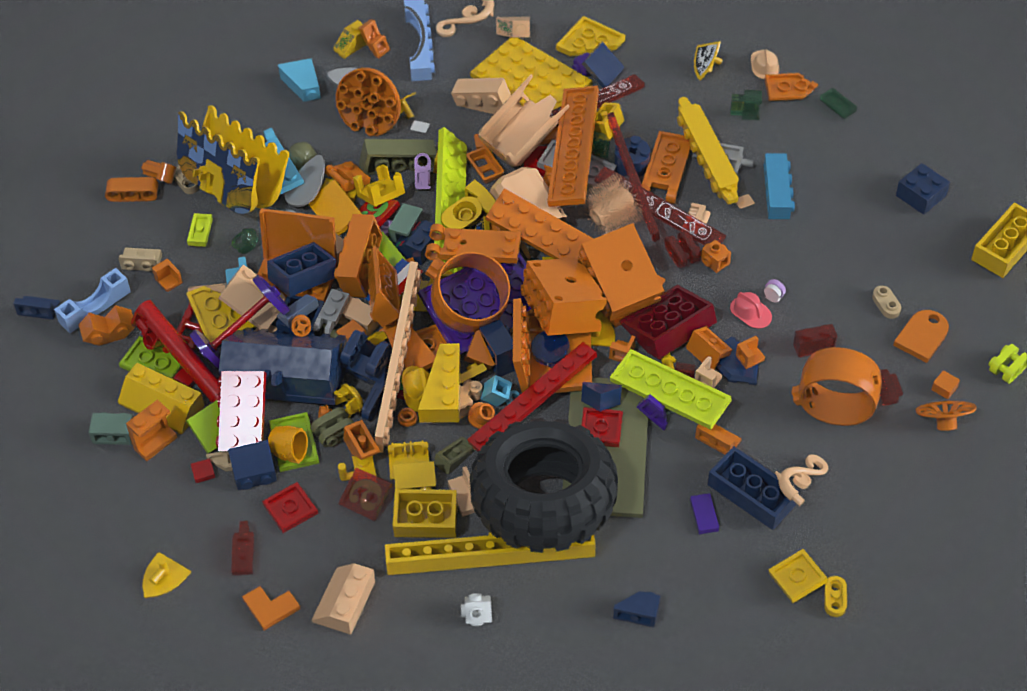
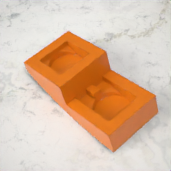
M370 19L359 27L363 39L376 58H380L390 50L385 35L380 34L375 20Z

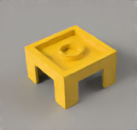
M384 164L376 167L378 181L364 186L361 175L353 177L357 197L373 206H378L405 194L401 173L396 172L393 180H391L388 167Z

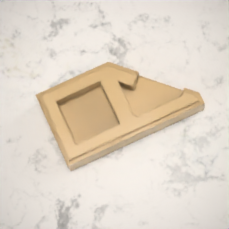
M229 452L206 454V458H210L211 463L222 470H233Z

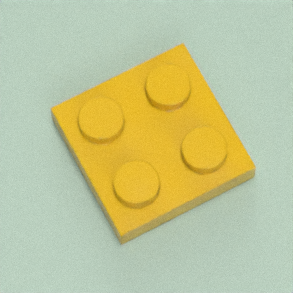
M804 549L768 569L770 576L792 603L828 582L826 575Z

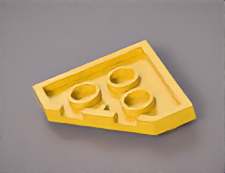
M583 16L556 44V50L568 56L582 55L586 52L591 53L601 42H604L610 51L617 50L625 41L626 35Z
M202 286L187 292L186 296L203 335L210 342H213L238 320L241 315L219 299L221 293ZM247 321L238 330H243L247 327L255 328L256 326Z

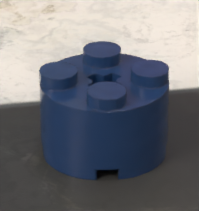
M637 135L616 143L614 164L617 165L616 171L621 176L625 177V175H628L631 178L645 175L650 161L651 150L649 145Z

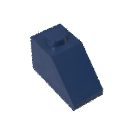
M639 591L614 605L613 619L655 628L661 595H656L650 591Z

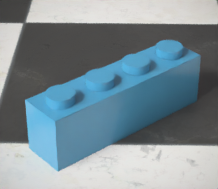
M765 153L763 167L768 219H790L791 212H794L795 203L791 201V198H793V187H790L792 184V174L788 173V171L790 172L791 163L787 161V153Z

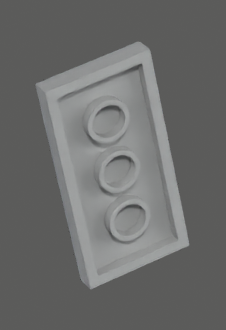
M551 140L539 159L537 167L544 169V165L553 166L556 140ZM591 155L587 188H592L593 190L595 188L598 192L596 187L598 188L599 185L603 191L600 186L601 182L604 184L603 181H605L607 185L608 180L611 179V176L616 171L617 165Z

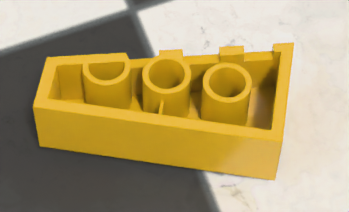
M460 343L439 345L418 408L419 423L459 422Z

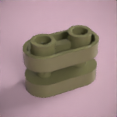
M338 407L316 419L310 428L315 436H319V441L324 447H333L343 440L344 427L355 422L348 418V413L343 407Z

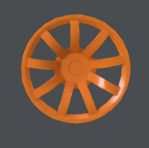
M965 401L932 402L920 405L915 409L916 414L920 416L936 418L937 429L942 431L957 429L958 416L967 415L977 410L975 404ZM947 404H953L950 412H948ZM936 405H942L943 412Z

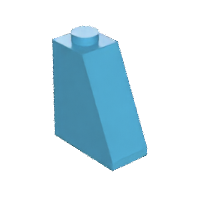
M312 58L278 64L280 79L303 102L321 99Z

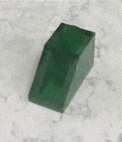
M594 131L591 154L608 158L610 140L604 133Z

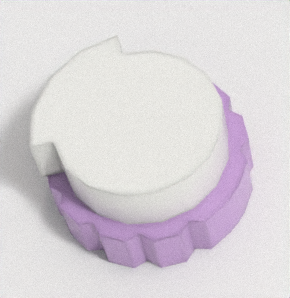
M776 279L769 280L765 285V298L771 302H779L786 293L784 285Z

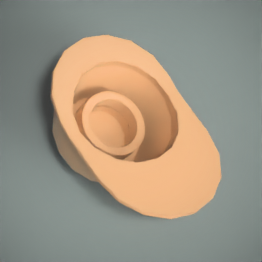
M765 49L756 51L751 55L752 71L757 77L765 79V74H778V59L773 52Z

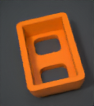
M484 146L466 154L468 161L485 184L503 176V168L488 147ZM485 159L486 165L481 167L476 165V161ZM490 170H492L495 173L486 178L483 175V173L488 172Z

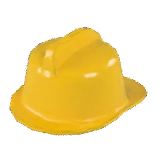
M463 197L443 212L441 216L442 223L447 228L463 229L471 227L481 215L482 204L474 197Z
M409 366L403 371L401 376L404 399L409 408L418 412L430 374L424 368Z

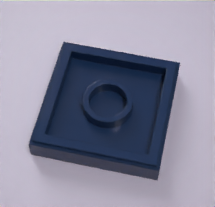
M604 42L599 43L582 63L603 89L608 87L624 68Z

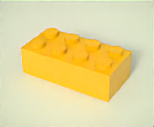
M1014 202L975 245L971 260L1004 278L1027 252V209Z

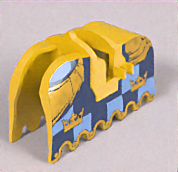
M213 105L208 106L201 131L199 130L197 120L193 119L188 124L186 114L182 111L178 112L177 159L183 175L189 181L200 186L201 190L214 195L220 204L240 214L252 212L255 208H267L276 202L283 185L290 154L289 151L282 150L278 154L277 146L274 142L268 143L266 147L265 139L262 135H257L254 140L250 128L247 127L241 132L240 123L234 120L230 125L226 113L220 114L218 118L217 110Z

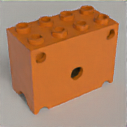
M633 223L581 244L578 256L580 264H584L603 292L602 297L607 298L606 306L601 311L605 318L608 317L609 321L661 301L660 295L664 293L663 286Z
M580 258L527 261L526 269L523 271L524 281L520 288L521 295L526 299L528 306L532 309L534 316L537 317L541 327L548 336L601 331V321L595 319L598 311L604 309L607 298L602 297L603 292L584 264H580Z

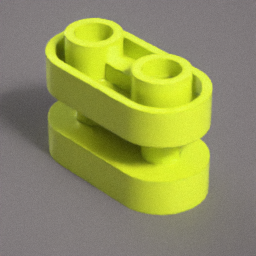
M1014 344L1005 345L998 357L994 356L988 364L990 366L989 371L995 375H998L1000 372L1004 373L1002 380L1010 384L1026 369L1027 353L1024 352L1019 356L1017 354L1019 351L1017 346ZM1013 360L1014 362L1009 367H1007V365Z

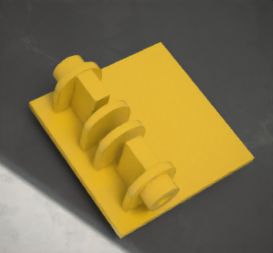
M424 440L414 443L409 441L410 443L407 444L406 442H403L404 444H394L393 442L391 443L392 445H388L390 480L395 479L393 465L429 462L428 442H424Z

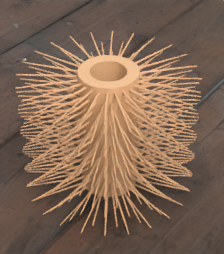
M618 181V185H615L614 182H612L613 185L607 183V189L605 188L603 191L600 189L601 193L599 192L597 195L595 193L594 195L592 194L593 198L591 197L590 199L588 197L586 201L591 219L596 223L595 229L596 225H599L605 232L606 230L611 232V230L614 231L613 228L619 227L620 222L622 224L623 222L625 223L624 220L626 218L629 221L631 215L635 217L636 209L634 208L635 203L632 197L634 195L630 194L631 192L628 191V188L626 190V184L625 189H623L624 185L623 187L622 185L620 186Z

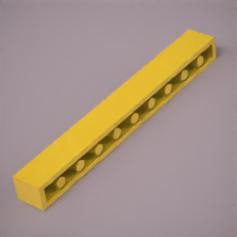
M493 535L385 544L387 574L397 575L595 557L596 544L595 536L592 535L591 539L582 544L577 542L571 543L567 550L556 552L555 548L544 549L543 553L530 552L529 547L526 546L516 549L506 545L502 537L496 539Z

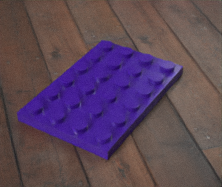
M520 252L517 264L499 263L506 271L510 282L509 302L499 319L509 329L513 328V299L521 298L523 306L527 307V311L531 309L520 291L524 281L523 271L526 269V262ZM465 267L440 280L442 296L447 305L457 314L470 319H483L498 312L500 297L497 287L480 270ZM432 284L419 290L418 296L447 344L460 343V356L465 354L474 333H461L452 330L439 320L431 304Z

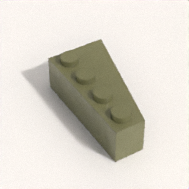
M364 139L359 168L367 175H377L376 167L382 164L388 167L389 172L402 173L401 171L405 169L414 171L415 157L420 153H425L430 157L432 168L434 167L437 154L434 140ZM421 156L418 158L417 163L419 166L424 167L427 165L428 159L425 156Z

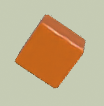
M943 370L933 382L931 390L949 399L958 388L960 379Z

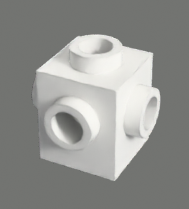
M475 593L465 597V604H461V616L466 617V624L480 626L483 623L492 622L490 595L482 596Z

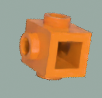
M716 239L702 248L701 261L714 272L718 273L730 264L731 251Z

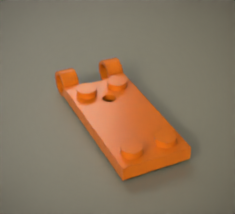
M659 131L640 187L639 197L649 198L647 196L650 195L651 187L667 190L665 202L675 204L691 151L690 142L688 139H685L684 135Z
M433 224L430 228V238L435 241L444 240V245L441 248L435 243L428 244L425 256L429 260L433 261L436 257L440 260H449L457 254L472 251L486 254L494 258L498 263L517 264L521 232L445 228L441 224Z

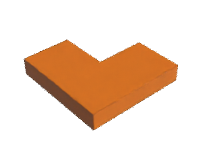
M261 586L242 596L243 601L264 631L301 609L290 591L271 601Z

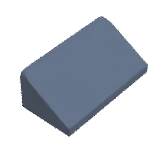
M306 294L289 306L290 311L286 315L280 312L277 317L290 328L292 320L296 315L302 314L307 316L319 307L318 299Z

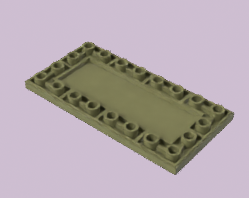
M592 377V383L615 384L610 381V378ZM623 387L621 391V404L609 408V410L623 411L619 448L605 446L612 456L618 474L617 501L610 516L643 518L648 417L637 408L638 403L644 397ZM571 391L568 421L573 427L581 425L583 407L592 408L581 401L582 391ZM563 479V489H565L571 483Z

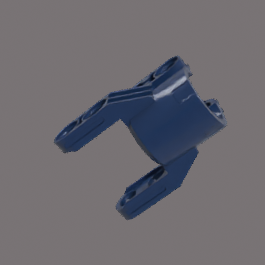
M354 330L340 355V362L343 363L339 386L346 373L365 383L374 385L362 407V418L370 422L375 417L382 403L388 373L387 367L390 363L393 348L386 341H382L376 346L367 339L368 336L365 332Z

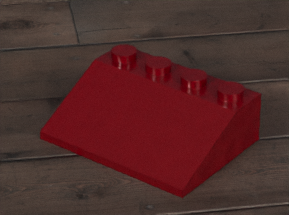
M678 284L660 295L661 301L632 312L619 320L631 336L636 337V341L640 346L657 359H661L689 341L694 330L705 326L709 328L717 323L713 303Z

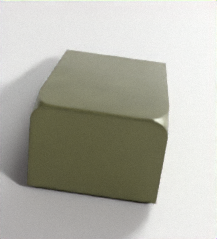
M461 437L435 455L434 465L448 475L467 459L475 449L468 443V440Z

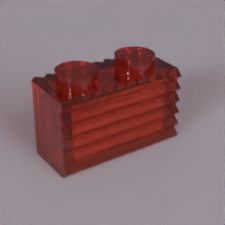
M833 324L795 331L793 345L798 357L801 358L825 348H834L838 336Z

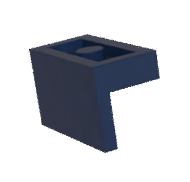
M24 295L23 299L15 298L13 305L17 315L54 320L56 315L54 309L60 305V300Z

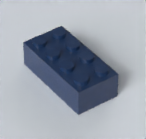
M735 446L709 472L707 484L709 487L771 530H774L796 506L793 500L790 501L782 493L776 474Z

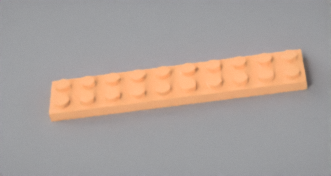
M410 261L375 433V443L380 453H384L385 446L388 447L389 431L392 429L394 420L393 411L396 410L397 406L396 396L400 391V375L402 376L404 370L403 361L407 355L408 347L406 346L407 341L410 340V326L414 320V307L417 305V290L420 289L421 270H418V262Z

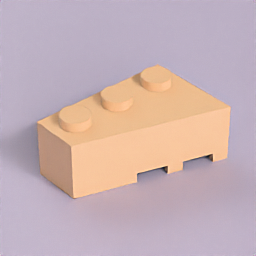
M504 78L458 79L451 92L457 106L495 114L511 96Z

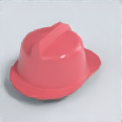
M739 292L737 298L730 304L732 314L752 328H765L772 321L771 311L760 302L759 297L755 293Z

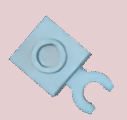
M495 375L484 383L481 400L498 407L504 402L507 405L513 401L512 396L516 398L520 393L516 390L511 391L512 382Z

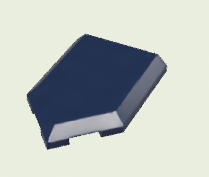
M730 337L723 341L733 350L729 356L719 360L716 369L729 382L737 383L739 381L747 382L749 385H757L759 363L746 369L736 357L737 344L740 342L735 337Z

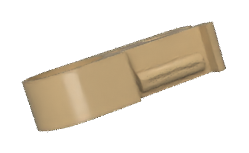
M178 164L173 179L184 193H196L199 186L195 184L193 187H186L188 183L192 182L183 175Z

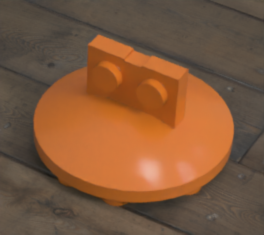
M366 67L354 69L341 79L336 90V107L342 120L351 130L357 131L365 127L367 135L380 136L391 130L397 123L401 111L399 93L393 82L382 72Z

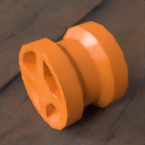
M302 314L296 315L291 323L292 332L298 337L308 335L311 331L310 319Z

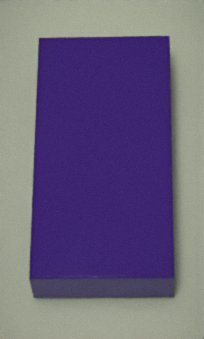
M710 493L690 496L698 533L719 532V524Z

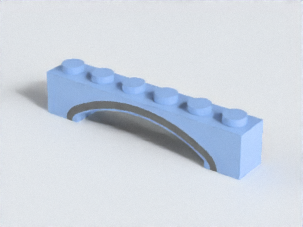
M404 0L406 23L413 25L421 39L416 54L410 57L411 80H432V73H435L434 62H431L434 61L433 50L429 51V49H432V39H428V37H431L430 27H427L430 26L429 15L426 16V14H429L428 4H424V0Z

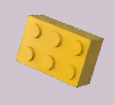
M395 489L394 537L456 538L457 490Z

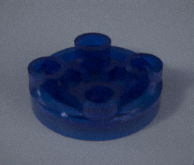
M543 331L532 340V356L538 363L552 368L569 354V340L565 334L548 336Z

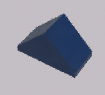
M582 382L581 401L599 412L620 405L622 385Z

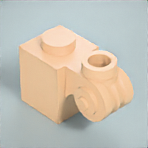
M468 379L462 386L460 385L459 420L468 415V411L473 405V400L481 399L483 389L479 381Z

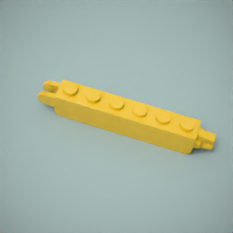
M684 96L678 100L679 115L677 116V123L680 127L682 126L684 137L686 140H689L692 152L696 153L698 164L704 169L705 178L710 180L713 193H716L719 199L723 198L728 205L738 202L737 190L739 179L701 106L698 104L691 105L689 99Z

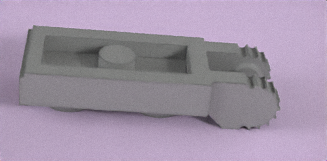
M331 289L314 323L313 330L318 332L323 323L327 325L325 326L324 333L330 334L334 326L337 325L349 301L350 294Z

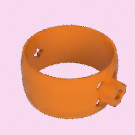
M472 251L463 252L453 256L446 262L436 257L425 272V275L433 279L431 286L433 310L439 320L452 330L461 333H475L480 327L499 320L507 308L510 298L509 278L501 264L486 254ZM457 267H471L485 273L497 287L500 297L498 312L483 319H470L457 314L447 305L440 289L441 276L448 270Z
M839 347L819 350L807 359L802 370L800 384L792 387L793 402L797 406L801 405L812 417L825 423L840 426L863 423L872 417L879 403L882 386L881 372L878 365L861 352ZM824 380L843 381L861 388L864 392H835L824 388L817 382Z

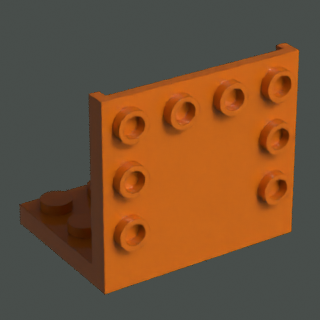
M261 208L259 217L264 259L258 274L271 286L274 284L268 280L267 261L312 242H315L336 259V268H338L334 217ZM334 279L295 296L303 297L307 294L325 303ZM276 287L279 292H281L285 297H287V295L284 292H282L278 287Z
M521 298L513 299V364L523 393L579 344L585 342L591 347V332L548 336L542 327L531 328L530 318L527 317V307L523 306ZM592 361L555 393L582 391V382L592 383Z

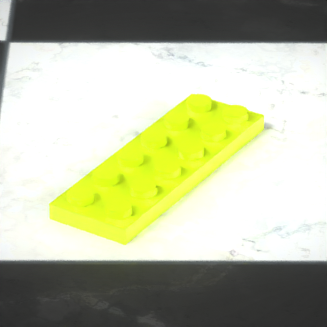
M632 349L629 350L610 376L611 382L622 385L623 388L644 398L651 394L666 409L710 430L732 401L730 395Z

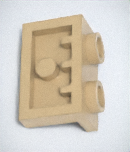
M125 248L123 255H119L118 259L121 269L153 271L152 267L161 261L162 252L159 249Z

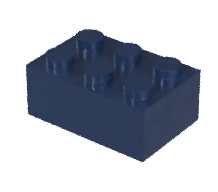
M315 242L267 261L268 280L289 297L335 278L336 259Z

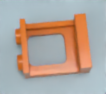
M159 400L153 402L126 423L134 450L146 461L150 460L178 438L167 422L166 416L170 414V410Z

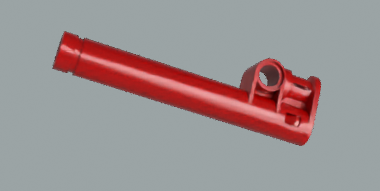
M151 300L141 303L134 313L131 325L133 327L137 326L142 332L141 335L143 336L145 347L153 350L164 345L211 403L218 400L221 393L218 379Z

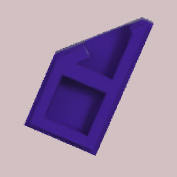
M649 394L638 403L637 408L664 431L668 425L665 406Z

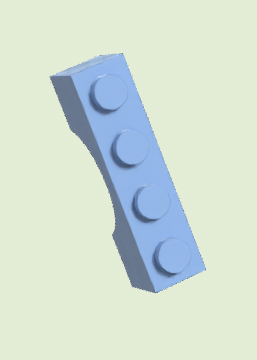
M117 268L113 269L100 278L98 288L90 297L77 302L68 299L54 309L59 324L69 333H72L79 328L78 324L88 313L98 315L131 293L128 280Z

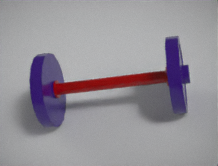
M259 274L252 280L264 297L213 342H210L197 329L190 334L191 339L200 349V353L217 368H219L221 355L217 347L222 344V340L236 332L266 304L272 303L283 315L290 311L288 305L280 297L281 293L274 285L271 287Z

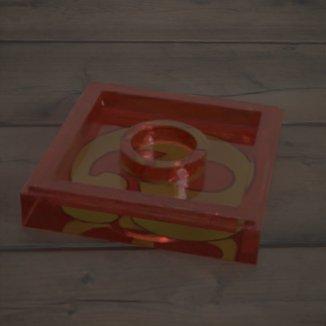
M355 468L338 504L375 521L393 484Z

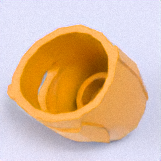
M276 426L270 432L268 442L273 455L281 460L300 464L305 458L308 448V437L303 428Z

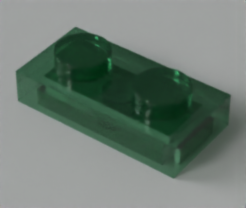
M831 88L820 95V101L843 119L857 111V106L835 88Z

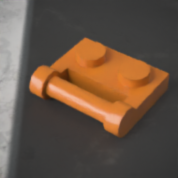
M352 161L336 166L327 165L325 167L324 173L335 179L344 191L355 189L353 177L357 175L362 176L364 186L370 184V177Z

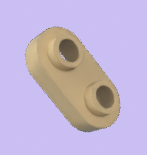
M877 286L873 291V301L886 318H897L901 312V304L890 288Z

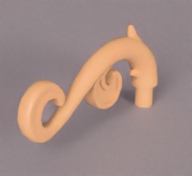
M482 0V6H485V8L479 14H477V8L470 5L462 10L463 18L440 21L436 26L438 35L451 37L456 30L454 24H472L486 19L489 15L493 17L494 1ZM451 24L450 29H443L445 25Z
M814 454L808 455L805 459L808 468L797 466L786 468L781 474L778 471L775 472L782 493L799 506L805 500L792 486L789 478L794 477V484L799 488L806 489L811 483L808 475H824L828 471V465L825 460ZM813 464H816L820 468V470L813 469Z

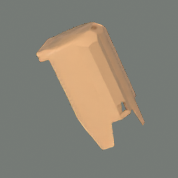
M532 74L479 130L480 140L511 167L520 166L557 126L558 120L569 108V105H567L556 115L550 117L557 102L556 99L549 95L536 104L532 102L523 92L532 79ZM522 98L527 101L523 106L519 103Z
M521 167L499 178L489 191L496 201L505 188L567 223V216L560 206H548L549 188L535 168ZM521 240L520 248L527 259L530 260L531 256L525 242Z

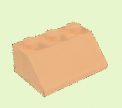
M242 265L231 278L219 299L242 316L264 297L252 280L257 274L245 265ZM281 293L280 297H281V298L284 300V302H285V300H286L287 297H285V296ZM269 302L248 321L260 330L268 329L280 311Z
M355 563L337 567L312 618V622L351 635L375 584L374 569Z

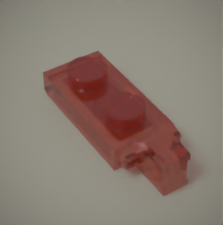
M240 521L239 532H235L233 535L232 575H253L255 538L254 533L249 532L248 521Z

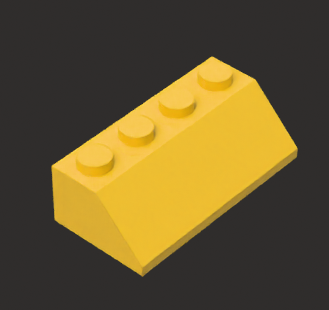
M136 363L125 376L118 399L119 405L138 414L153 402L159 400L170 410V414L166 416L169 427L180 434H183L189 427L186 420L204 408L201 392L139 363Z

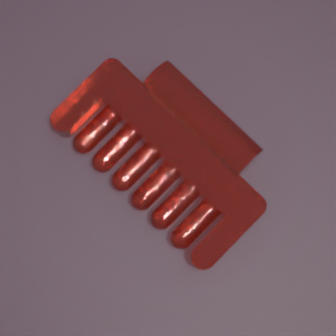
M888 369L880 370L882 405L898 403L899 397L903 395V391L897 375H890Z

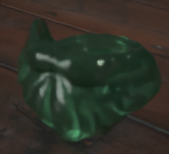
M246 228L234 236L231 243L233 248L238 249L240 254H247L256 247L259 239L255 229ZM242 235V243L236 244V239Z

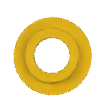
M345 383L338 391L334 392L337 396L335 405L345 401L348 402L345 405L348 418L354 413H359L363 410L362 398L353 386Z

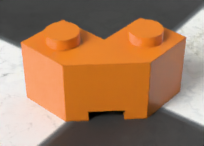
M115 305L105 317L88 313L78 324L83 342L100 346L125 339L135 328L131 325L133 318L131 309Z

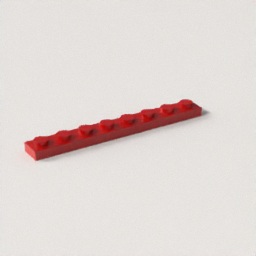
M585 342L579 344L467 439L468 443L479 452L481 447L485 446L489 437L495 432H505L507 425L518 421L521 422L597 357L596 351Z

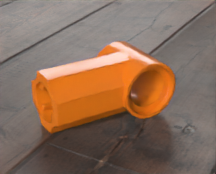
M147 160L143 163L141 169L144 175L172 184L177 167L164 162L158 163Z

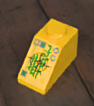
M359 20L344 28L333 48L343 59L367 45L359 31V27L363 25Z

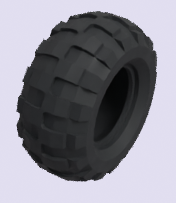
M531 418V422L522 424L518 421L509 424L505 432L497 431L489 437V440L485 443V446L481 447L471 466L472 472L469 477L471 503L478 518H481L485 528L496 539L502 537L506 545L516 549L526 546L529 547L530 552L543 553L544 549L555 548L556 552L569 549L573 542L582 544L591 539L595 531H599L613 512V507L617 501L618 474L609 450L599 437H594L590 433L589 429L581 425L573 427L569 424L568 420L556 418L555 421H544V418ZM538 475L557 476L571 483L563 490L548 494L531 493L516 486L521 481Z

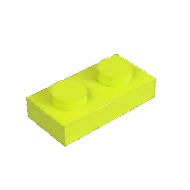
M194 213L187 239L188 246L206 247L213 220L212 214Z

